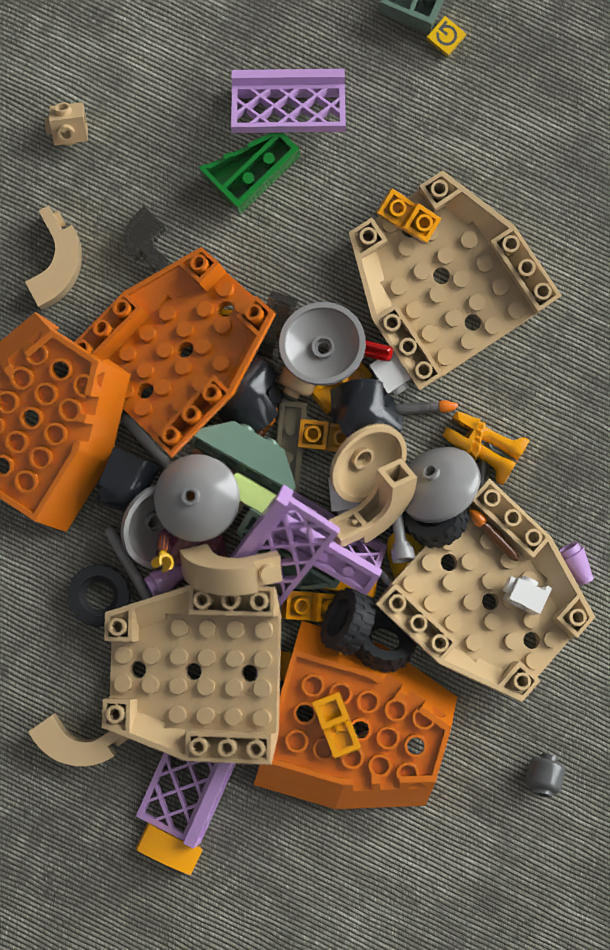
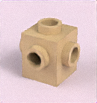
M63 102L55 106H49V118H45V128L47 135H52L54 146L62 144L70 146L77 142L88 141V124L83 102L72 104Z

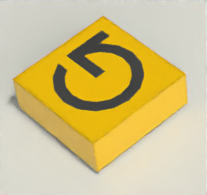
M444 16L427 36L426 40L448 57L466 37V33Z

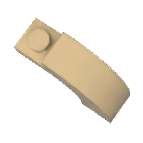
M49 205L39 210L54 239V258L45 271L25 281L41 310L54 305L71 290L78 278L82 264V248L75 228L71 225L62 229V227L66 226L60 212H53Z
M401 458L377 469L374 488L362 503L328 520L340 528L338 535L334 538L338 545L344 547L359 539L364 544L371 541L388 529L405 511L414 495L417 476Z
M208 544L180 550L182 576L190 586L206 593L227 596L258 593L259 586L282 581L280 555L277 551L243 558H226L215 554Z
M56 713L28 731L33 741L45 754L58 762L71 766H91L107 761L117 754L111 744L115 743L116 746H119L129 739L111 731L95 739L76 737L65 728Z

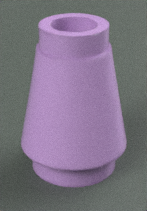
M572 542L559 550L579 586L585 585L594 579L583 546H580L578 542Z
M181 563L174 564L171 570L164 573L162 569L149 572V576L144 578V582L153 597L171 591L184 579Z

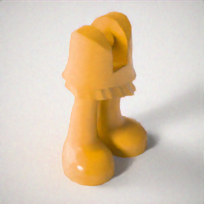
M456 411L452 419L468 429V433L464 437L446 427L442 436L456 448L464 450L471 455L474 461L480 458L492 466L496 471L495 479L497 483L503 486L516 463L482 445V440L499 448L516 462L521 457L530 440L525 437L511 440L486 427V423L481 422L480 418Z

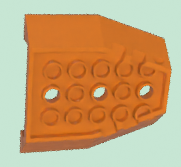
M200 247L125 290L74 343L100 360L108 359L131 374L123 409L173 457L234 395L276 313L257 296L254 297L225 271L215 258ZM233 306V311L230 315L226 317L221 316L223 308ZM193 346V352L190 356L181 357L184 348ZM147 387H153L152 395L145 399L142 398L143 390Z
M34 312L0 341V458H5L10 464V469L7 473L0 472V499L36 522L67 532L100 480L113 451L131 374L108 359L100 360L59 333L58 329L60 327ZM58 361H62L68 366L69 371L64 378L59 377L55 373V365ZM28 410L37 412L39 422L36 426L27 423L25 415Z
M301 621L280 694L279 733L272 764L259 765L254 785L333 809L426 806L436 783L451 731L457 696L408 662L404 668H400L396 672L387 671V673H383L379 670H372L371 667L365 666L357 658L356 652L352 655H344L325 647L320 636L321 626ZM373 642L375 646L382 650L392 651L383 644ZM339 692L352 725L358 721H363L368 725L369 730L364 737H357L362 749L334 759L312 703ZM301 705H308L313 709V716L310 720L302 721L297 717L296 711ZM420 738L423 741L424 747L420 753L413 754L408 750L407 744L410 739Z

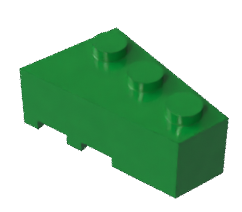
M284 132L269 133L233 153L229 152L223 155L222 158L198 168L201 176L240 215L300 158V150Z

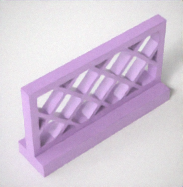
M345 69L232 70L231 133L346 132ZM307 97H310V98H309L307 101H305L303 104H302L300 101H298L297 99H295V98H307ZM323 97H339V98H337L335 101H333L332 103H330V102H328L326 99H324ZM238 98H254V99H252V100L249 101L247 104H245V103H243L241 100H239ZM267 98H281V99L274 104V103H272L271 101H269ZM316 102L324 107L318 114L309 109ZM259 103L268 108L261 114L253 110ZM287 103L296 108L289 114L281 109ZM275 113L282 119L279 122H269L267 118ZM304 113L311 119L307 122H298L295 118ZM332 113L340 119V122H327L323 118ZM245 114L253 118L249 123H237V120Z
M285 485L278 491L229 556V558H243L258 555V551L264 549H271V552L277 551V548L291 549L293 558L280 559L282 581L272 583L281 584L283 592L280 596L277 595L279 607L340 531L339 527L293 498V490ZM292 508L302 515L303 521L289 522L288 511ZM321 527L329 532V534L324 538H314L312 528ZM305 528L308 539L294 540L292 529ZM286 530L288 540L275 541L272 532ZM310 546L312 555L299 557L297 547ZM295 565L297 574L284 576L282 566Z
M295 491L293 492V498L325 519L330 520L336 517V515ZM292 508L288 511L289 522L303 521L301 514ZM321 527L312 528L314 538L327 537V531ZM305 528L292 529L294 540L308 539ZM286 530L272 532L275 541L288 540ZM374 538L365 544L359 539L342 547L333 540L314 563V566L366 596L381 575L382 570L380 566L387 545ZM310 546L297 547L299 557L312 555ZM351 546H356L360 553H355ZM366 546H369L370 548L376 550L377 552H375V553H370V551L368 550V548H367Z
M163 753L136 817L184 841L183 844L194 849L202 842L236 763L207 762L211 772L207 778L199 780L194 764L200 761H186V764L174 768L170 755ZM167 764L169 770L164 771ZM189 767L194 783L181 787L175 771ZM170 773L175 789L162 793L159 780L161 776ZM206 782L202 790L201 783ZM195 786L199 799L197 803L187 806L182 790ZM156 790L157 796L152 797ZM177 792L182 808L169 813L164 797ZM159 799L164 815L154 817L146 813L149 803ZM194 808L193 813L191 815L189 809ZM184 812L188 822L185 831L174 827L171 816Z

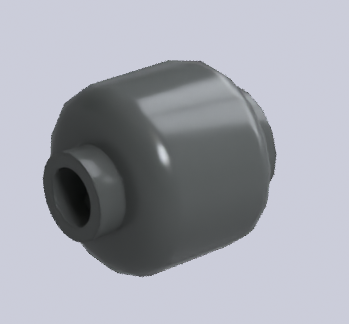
M542 753L541 758L530 760L525 784L530 788V793L540 797L552 798L553 794L561 791L565 767L557 762L558 757Z

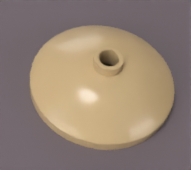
M385 424L369 425L350 435L338 448L331 464L330 481L335 492L349 502H363L374 488L378 468L400 458L406 462L407 446L403 436L396 429Z

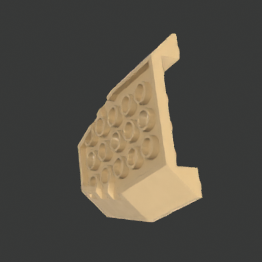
M443 170L421 184L418 191L407 197L415 204H421L442 218L427 243L416 237H406L400 228L380 216L375 219L371 217L349 232L372 321L388 345L393 348L394 354L419 391L445 376L562 296L515 225ZM438 269L446 270L449 274L448 282L444 284L437 283L433 278V273ZM470 315L476 316L480 320V327L475 331L467 329L464 323L465 318Z
M488 479L479 487L474 500L468 508L469 510L476 509L485 515L487 521L514 547L519 555V560L517 562L510 560L488 538L481 527L474 524L468 513L470 520L467 523V529L458 540L456 539L452 544L445 545L442 548H428L424 545L415 555V560L409 562L388 585L375 605L438 664L523 702L541 681L537 678L570 639L578 638L594 620L595 615L552 537L491 479ZM444 555H449L454 559L455 564L451 571H446L441 566V558ZM509 576L521 579L522 576H526L537 581V587L547 585L552 588L540 614L532 615L502 600L505 595L503 587ZM485 594H491L495 598L496 604L492 610L486 609L482 604ZM528 632L534 634L537 639V643L532 649L527 648L523 641L524 636Z
M188 585L105 612L104 641H111L110 698L103 699L102 728L184 761L272 764L279 733L281 612L276 587H258V593L227 596L206 593ZM138 661L146 666V673L141 678L137 677L133 672V666ZM192 663L198 664L202 670L201 676L197 680L192 679L188 674V668ZM247 665H253L258 671V676L254 681H248L244 677V669Z

